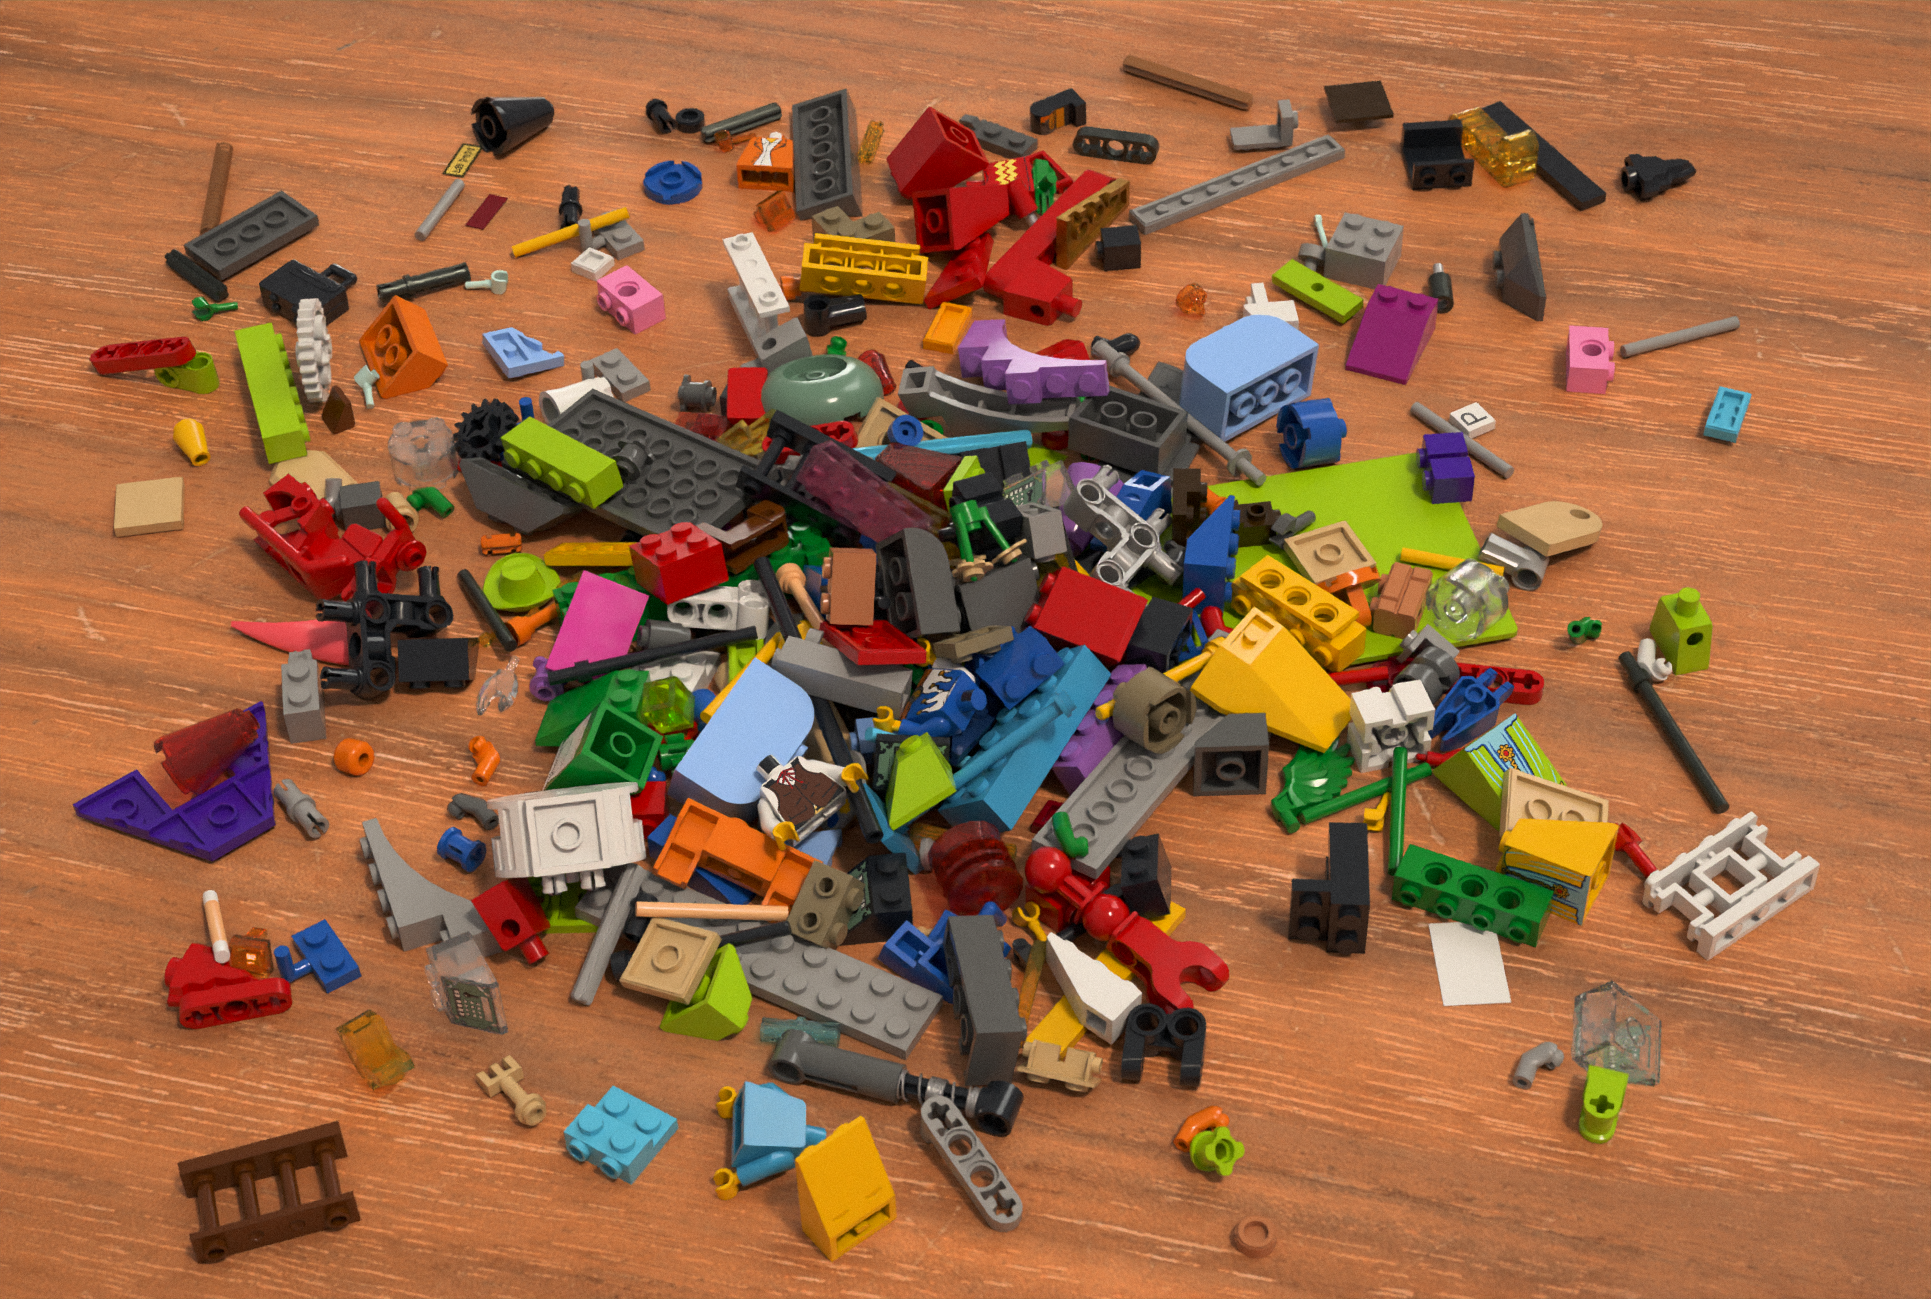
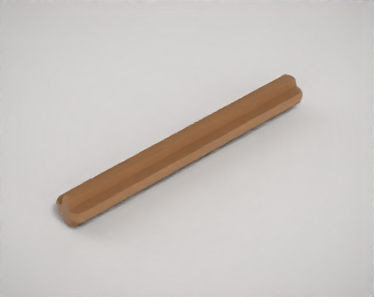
M1128 55L1123 61V70L1125 72L1243 110H1249L1253 104L1252 94L1132 55Z

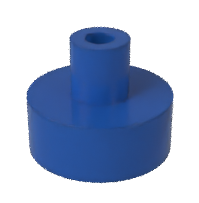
M911 415L899 416L888 427L889 441L891 444H897V449L913 448L922 440L923 427L919 420Z

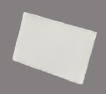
M1462 922L1428 924L1444 1006L1511 1003L1496 933L1478 930Z

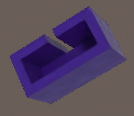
M1463 432L1424 434L1422 448H1418L1416 451V462L1418 468H1423V490L1429 491L1432 504L1472 501L1475 475L1470 457L1468 456Z

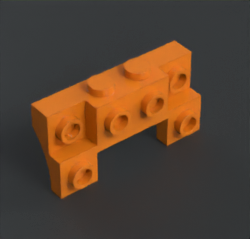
M687 798L653 866L651 874L685 890L697 866L764 897L761 905L788 906L789 916L814 860L823 862L785 844L786 849L781 851L775 840L767 834L749 827L745 821L736 817L730 818ZM768 921V922H770V923H776V922H780V921Z

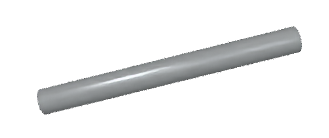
M1737 316L1621 345L1620 352L1626 358L1734 330L1740 327V322Z
M1415 402L1412 405L1410 412L1438 432H1461L1421 403ZM1463 433L1467 450L1471 455L1506 479L1511 477L1514 467Z

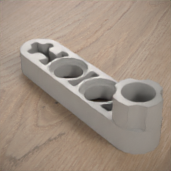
M934 1096L927 1099L921 1107L920 1134L922 1139L926 1143H933L992 1229L999 1232L1014 1230L1022 1218L1023 1204L1020 1197L956 1105L944 1096ZM940 1120L945 1121V1124H946V1126H947V1129H946V1130H945V1127H944V1125L942 1124V1122H941ZM958 1139L965 1140L972 1149L966 1155L957 1156L950 1151V1143ZM977 1171H985L992 1176L993 1182L987 1187H978L972 1183L970 1178ZM997 1192V1200L1004 1209L1012 1207L1010 1217H1007L1004 1213L996 1215L997 1202L993 1196Z

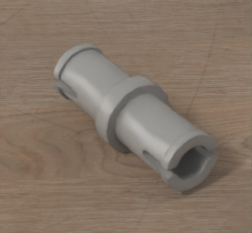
M291 779L282 780V783L288 789L287 791L279 783L275 786L274 796L287 808V815L293 821L299 822L311 837L317 838L321 836L315 828L316 825L324 833L327 832L329 821L316 809L315 801L309 795L303 794L294 781Z

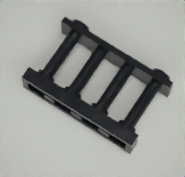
M776 410L771 418L766 434L767 437L772 439L771 444L755 470L744 465L742 466L735 487L741 489L744 494L751 498H758L762 501L768 500L782 506L785 513L831 536L837 543L857 548L865 529L857 525L874 494L886 498L897 472L795 418ZM784 447H788L801 454L802 458L786 485L783 486L767 478V475ZM819 463L832 470V473L816 501L813 502L798 494L797 491L813 464ZM849 479L861 485L862 489L844 518L830 511L827 507L843 480Z

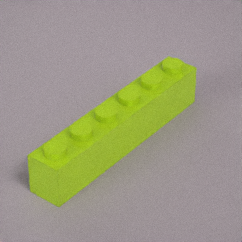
M272 322L235 330L268 463L272 464L307 456L305 442L311 441L281 333H274Z

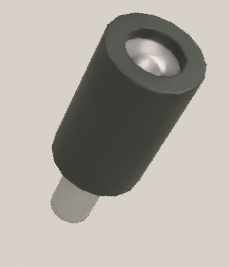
M1436 263L1433 265V274L1428 279L1429 297L1438 299L1437 313L1444 314L1452 310L1454 306L1452 282L1450 276L1444 273L1443 265Z

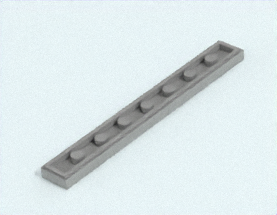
M1326 135L1129 211V220L1134 225H1137V228L1146 235L1345 158V149L1330 135Z

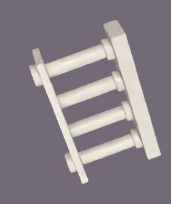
M753 232L723 239V245L739 276L740 283L738 286L728 288V298L754 350L752 344L754 340L779 327L777 314L789 312L790 306Z

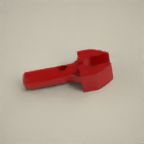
M1622 822L1618 828L1615 850L1625 852L1647 879L1651 873L1658 869L1640 848L1639 844L1642 842V839L1634 830Z

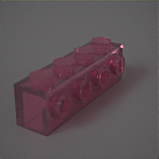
M832 440L813 446L796 477V480L805 486L807 492L821 498L831 506V510L835 514L848 519L857 526V530L862 535L872 538L877 543L904 528H920L929 531L935 521Z

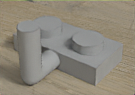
M588 219L578 221L581 249L583 251L589 247L597 250L605 246L619 261L645 250L644 240L625 220L591 231Z
M618 348L595 357L590 361H583L580 364L582 381L588 378L594 379V373L600 378L604 377L610 384L611 391L623 402L651 391L650 381Z

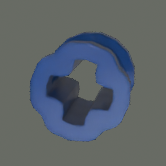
M455 827L446 830L437 845L438 856L444 859L451 858L455 860L467 872L475 871L482 864L487 852L485 843L463 836L462 831Z

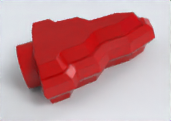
M192 943L186 950L183 958L173 957L167 964L164 978L165 985L169 988L167 1004L171 1007H179V1000L186 994L256 981L258 979L245 969L231 967L229 960L225 963H218L215 960L211 946Z

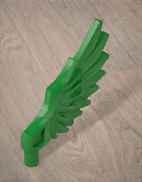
M1340 735L1325 753L1309 747L1305 749L1304 745H1299L1293 760L1282 768L1285 786L1282 792L1271 800L1270 806L1274 817L1278 822H1282L1288 833H1294L1300 829L1301 824L1296 818L1299 811L1330 800L1334 796H1339L1341 788L1347 787L1348 780L1346 778L1352 776V769L1349 767L1354 764L1355 760L1352 756L1347 757L1351 749L1349 743L1338 748Z

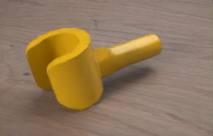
M1384 793L1377 809L1365 808L1363 823H1367V830H1383L1384 815L1391 801V793Z
M1028 902L1024 905L1029 913V917L1023 914L1020 907H1016L1012 911V919L1015 924L1022 927L1028 926L1041 944L1045 942L1047 935L1037 920L1040 915L1039 906L1034 902Z

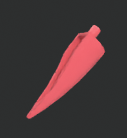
M317 619L278 623L231 621V627L275 648L287 652H301L310 649L313 659L349 666L345 622H320Z

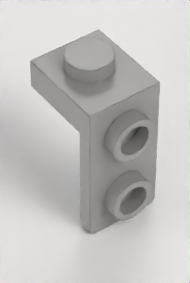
M1289 99L1278 100L1276 124L1234 127L1230 129L1233 148L1235 150H1251L1256 148L1292 146L1293 129H1298L1297 111H1292Z

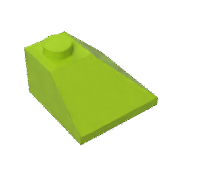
M928 732L920 737L913 735L901 743L900 749L896 751L885 798L888 822L893 831L956 792L951 766Z
M728 943L716 950L689 1005L672 1000L669 1001L659 1028L669 1033L719 1041L733 1033H739L745 1027L749 1019L747 1013L752 996L733 945Z

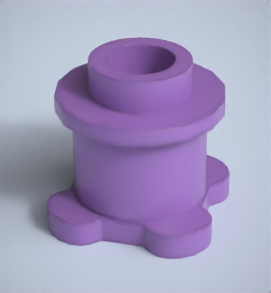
M538 656L533 661L536 673L530 680L529 689L538 699L551 701L564 693V685L568 682L550 686L547 672L550 671L545 669L548 659Z

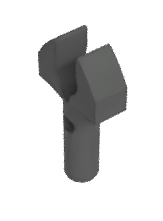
M1309 510L1296 518L1288 513H1284L1272 526L1271 529L1278 534L1271 537L1269 542L1284 550V539L1292 537L1298 531L1315 522V513Z

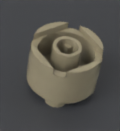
M1153 667L1139 672L1128 682L1120 683L1113 693V699L1116 701L1113 710L1114 729L1154 753L1162 754L1177 746L1185 736L1180 732L1186 722L1192 725L1195 718L1196 699L1194 694Z

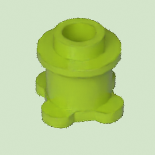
M1219 1126L1214 1129V1132L1203 1131L1198 1133L1192 1139L1189 1153L1191 1161L1199 1170L1206 1172L1216 1170L1220 1176H1228L1232 1173L1236 1160L1243 1157L1245 1149L1243 1143L1234 1140L1227 1127Z

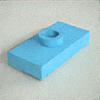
M1719 386L1703 435L1736 443L1752 394Z

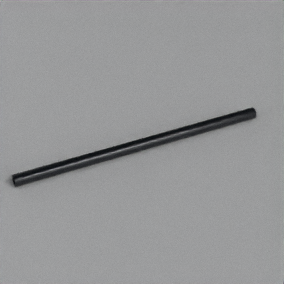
M757 558L753 566L784 642H786L788 636L802 639L769 558ZM809 695L813 703L814 715L834 764L846 767L854 763L829 701ZM861 779L856 781L859 787L856 793H852L847 786H844L866 842L873 844L882 840L884 833Z

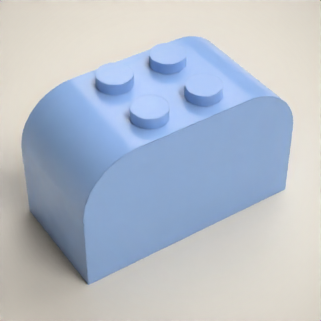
M1250 315L1241 318L1201 338L1188 347L1185 355L1179 406L1225 442L1279 413L1282 406L1299 402L1311 396L1319 344L1280 318L1269 315Z
M754 657L675 768L667 795L683 805L687 798H690L730 818H739L747 824L754 821L758 817L757 805L760 801V787L766 782L756 770L758 764L768 755H773L785 766L796 756L804 757L808 750L805 743L814 722V707L809 695L799 685Z

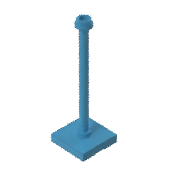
M1063 690L1059 694L1057 692L1052 694L1055 700L1053 703L953 774L956 790L1064 713L1067 718L1073 715L1072 711L1077 707L1066 691ZM864 783V788L884 833L881 842L893 854L906 852L907 867L917 875L924 867L921 864L920 853L907 832L910 829L908 825L934 806L893 831L889 826L886 804Z

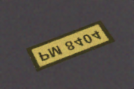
M462 143L442 174L464 178L481 152V146Z

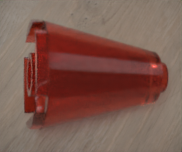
M236 708L160 736V738L153 742L156 754L161 750L166 757V760L161 763L164 770L183 794L187 795L192 792L191 799L206 792L258 739L256 730L260 728V725L249 710L243 712L240 708Z

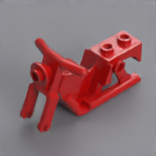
M289 473L263 492L272 510L264 511L258 515L249 506H245L239 512L242 521L253 531L257 532L258 536L253 539L255 544L318 600H330L341 595L343 601L350 599V596L352 597L356 592L353 564L358 561H368V565L370 561L376 562L378 591L392 594L396 589L397 579L395 576L401 569L405 572L413 571L422 565L426 557V546L415 539L406 519L384 497L377 500L376 506L395 528L388 533L384 540L379 534L358 524L349 525L341 539H339V530L332 517L335 514L332 506L324 498L319 500L306 482L299 483ZM299 517L297 520L301 528L287 534H279L274 529L277 524ZM365 609L367 615L372 618L370 612Z

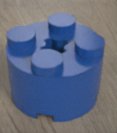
M1330 398L1296 402L1280 408L1277 417V433H1283L1284 443L1279 444L1281 454L1290 468H1307L1340 461L1341 439L1346 437L1347 427L1342 418L1338 419Z

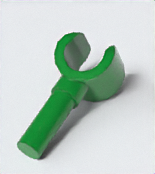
M197 297L192 300L194 307L199 309L192 312L201 321L209 320L213 313H218L219 311L238 309L237 302L209 304L203 297Z

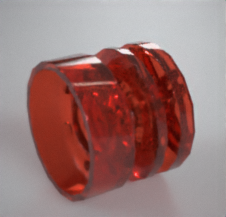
M969 821L956 825L942 833L930 848L928 853L929 867L937 883L941 886L942 894L947 900L950 911L957 916L978 915L984 904L989 901L996 903L1002 911H1005L1018 899L1023 889V877L1017 869L1015 861L1009 855V849L995 825L985 821Z

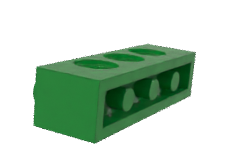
M1409 844L1394 875L1392 900L1437 914L1442 918L1471 925L1478 930L1493 932L1514 942L1524 943L1536 948L1550 916L1554 891Z

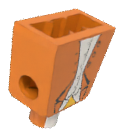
M778 132L771 133L768 138H751L736 164L738 188L794 192L795 165L793 141L785 139Z

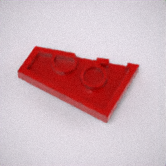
M989 232L981 234L955 252L923 299L929 310L941 305L942 302H949L983 287L994 240Z

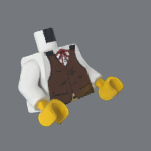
M768 755L756 768L757 772L766 780L760 787V801L757 805L761 829L776 841L779 850L783 851L786 849L784 844L786 840L794 848L846 804V789L843 786H847L852 793H856L859 790L856 781L859 779L868 780L867 774L858 763L842 767L814 759L807 761L802 756H796L783 766L773 755Z

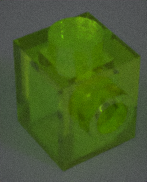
M677 676L643 684L642 714L661 734L694 727L695 696Z

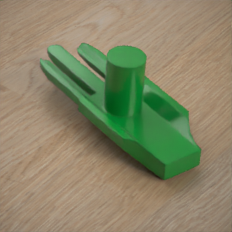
M1035 159L1031 172L1035 189V203L1038 207L1036 213L1040 214L1041 205L1042 216L1047 211L1046 198H1048V207L1054 203L1057 176L1048 161Z

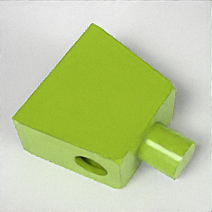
M1690 587L1682 588L1679 593L1659 598L1649 628L1665 659L1672 664V671L1675 676L1709 668L1712 621L1699 601L1700 593Z

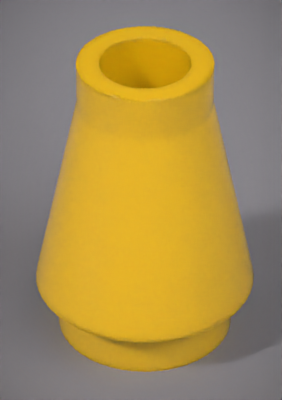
M191 418L178 422L173 429L174 442L190 458L193 465L202 466L207 464L211 456L208 451L203 425Z

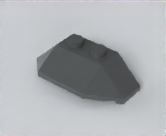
M1521 213L1499 238L1498 251H1493L1492 268L1498 269L1495 272V288L1501 289L1502 301L1535 321H1543L1546 291L1534 219L1528 213Z
M482 457L460 460L459 466L476 508L489 514L488 518L495 522L508 523L514 526V531L520 534L533 535V532L549 530L583 510L582 505L491 463Z

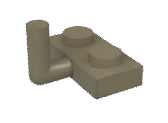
M989 625L964 634L945 636L942 641L933 643L936 657L950 658L952 663L962 665V662L973 659L972 653L979 651L980 654L997 652L1001 650L1000 644L1012 641L1014 637L1011 626Z

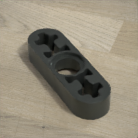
M1089 126L1080 128L1073 141L1074 150L1082 156L1138 164L1154 162L1160 147L1158 140L1149 134ZM1118 141L1124 148L1122 150H1115L1110 147L1109 142ZM1141 146L1147 147L1149 152H1145Z

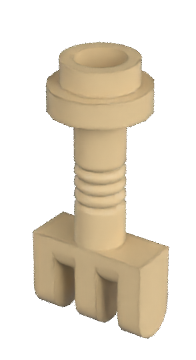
M510 1055L502 1059L503 1065L506 1068L505 1071L497 1063L489 1066L492 1079L484 1071L475 1075L479 1085L490 1097L503 1091L516 1105L514 1110L515 1116L521 1123L533 1126L545 1118L547 1112L545 1101L536 1093L528 1095L518 1085L517 1082L523 1079L524 1075L521 1066Z

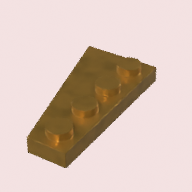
M1118 178L1056 217V243L1054 250L1056 252L1057 267L1068 270L1100 236V228H1108L1129 206L1130 181Z

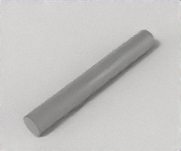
M461 179L454 180L415 232L416 239L424 241L465 187V183Z

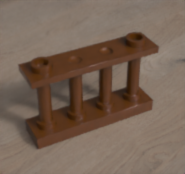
M339 1121L178 1162L180 1178L187 1197L198 1196L204 1230L189 1234L198 1264L207 1261H218L233 1254L331 1228H342L350 1223L361 1221L354 1192L350 1191L343 1194L341 1192L335 1160L348 1156ZM319 1164L326 1198L301 1204L295 1170ZM279 1175L285 1209L261 1215L255 1181ZM239 1185L244 1220L220 1226L214 1192Z

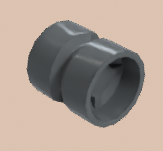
M1430 646L1425 648L1411 664L1393 680V685L1420 679L1434 705L1459 680L1460 671L1452 656L1438 647Z

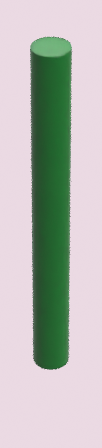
M1396 747L1393 750L1388 874L1391 876L1395 875L1404 853L1408 750L1404 747Z
M1425 762L1407 769L1406 785L1431 776L1432 769L1430 765ZM1392 775L1299 811V819L1303 825L1383 795L1385 792H1390Z

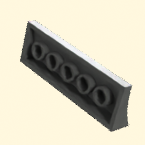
M845 88L792 105L796 212L800 220L812 218L811 216L839 206L847 216L863 217L856 109L847 89Z

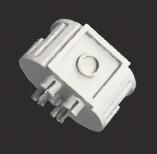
M638 783L592 784L526 792L524 794L488 800L487 809L498 810L501 835L491 838L495 876L499 878L542 876L543 894H549L550 896H557L563 891H567L566 883L581 881V889H586L587 891H596L599 887L606 886L603 873L604 868L633 863L646 858L642 820L633 819L630 793L638 791Z

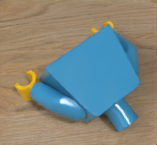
M745 1081L739 1093H736L734 1088L725 1086L719 1091L720 1101L716 1103L719 1116L726 1119L733 1117L731 1167H736L737 1172L732 1173L726 1168H720L715 1172L713 1179L715 1184L719 1186L715 1190L718 1198L730 1200L737 1195L738 1184L741 1183L743 1186L794 1168L795 1158L805 1148L817 1145L826 1139L825 1128L806 1125V1104L803 1100L790 1096L774 1083L758 1085Z

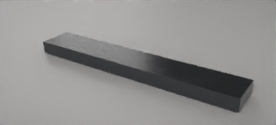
M1501 101L1476 110V119L1580 211L1605 202L1606 192Z

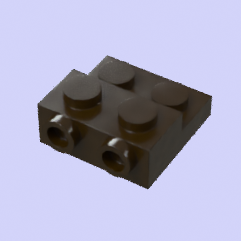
M1173 468L1172 541L1183 547H1186L1187 539L1206 520V507H1200V503H1207V482H1201V468Z

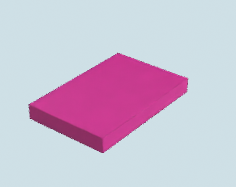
M584 570L545 669L554 671L575 666L574 662L588 659L590 663L626 655L649 595ZM601 674V675H597V676H592V678H593V680H595V679H597V678H599V677H601V676H604V675H606V674Z

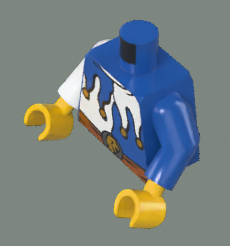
M918 638L916 641L927 651L926 664L916 665L925 667L931 664L933 666L926 669L900 719L894 720L893 711L890 707L880 706L876 709L879 719H872L874 728L891 733L896 731L898 735L921 736L928 732L932 737H950L961 734L969 724L974 712L985 708L987 703L986 694L975 684V677L959 663H952L950 658L936 657L933 654L929 641L924 638Z

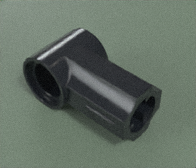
M820 294L808 296L804 300V331L812 336H824L834 326L866 320L867 313L862 295L856 294L829 299V297Z

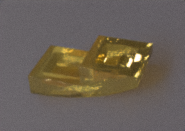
M772 408L750 426L742 419L717 438V441L750 457L763 452L762 442L766 437L771 418L776 410Z

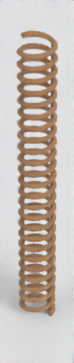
M227 142L216 143L200 235L208 231L205 228L211 230L220 223L233 154V146Z

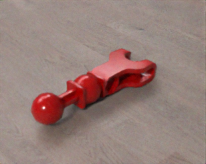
M1042 846L1034 850L1025 861L1024 871L1029 885L1042 894H1055L1058 892L1078 910L1073 922L1078 925L1082 921L1084 929L1091 937L1098 941L1108 942L1106 949L1111 951L1119 962L1143 981L1147 1003L1158 1005L1164 1010L1165 1014H1172L1180 1008L1194 1009L1193 1000L1180 986L1181 983H1195L1211 992L1219 990L1229 981L1230 974L1227 964L1205 944L1195 941H1175L1151 921L1139 916L1136 911L1130 915L1129 909L1122 899L1113 894H1104L1106 886L1100 884L1093 892L1072 876L1070 859L1063 851L1056 847Z

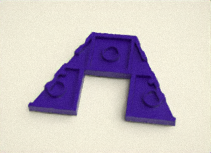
M260 701L200 734L202 744L232 776L231 778L172 810L136 769L74 803L73 807L76 815L209 861L216 860L274 827L276 822L264 703Z

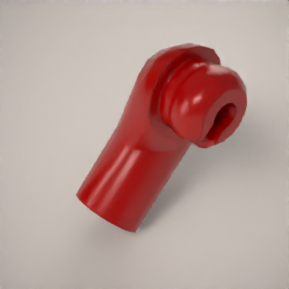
M1207 606L1200 614V622L1207 638H1210L1217 629L1229 634L1234 630L1225 626L1222 618L1223 613L1216 606Z

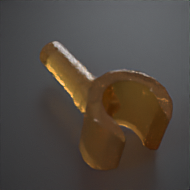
M720 130L714 134L716 144L725 153L732 151L734 145L750 141L751 138L756 137L755 133L731 137L728 130Z

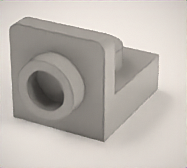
M1427 624L1419 633L1412 630L1403 639L1399 646L1404 650L1396 659L1402 664L1413 652L1419 655L1425 648L1430 646L1446 651L1453 659L1460 651Z

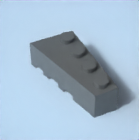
M993 915L948 916L943 948L949 986L954 987L955 1020L961 1019V1038L958 1040L960 1056L968 1055L967 1067L963 1072L965 1086L987 1085L995 1080L1011 1083L1021 1041H1026L1027 1024L1025 1018L1019 1016L1018 989L1012 988L1010 982L1012 968L1010 960L1005 959L1003 955L1002 930H997Z

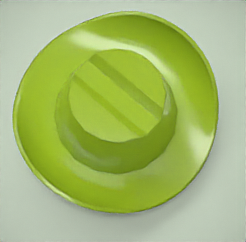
M514 553L502 557L492 565L486 576L483 592L495 609L508 612H526L537 609L553 598L552 590L561 588V581L557 572L551 566H546L545 561L529 553Z

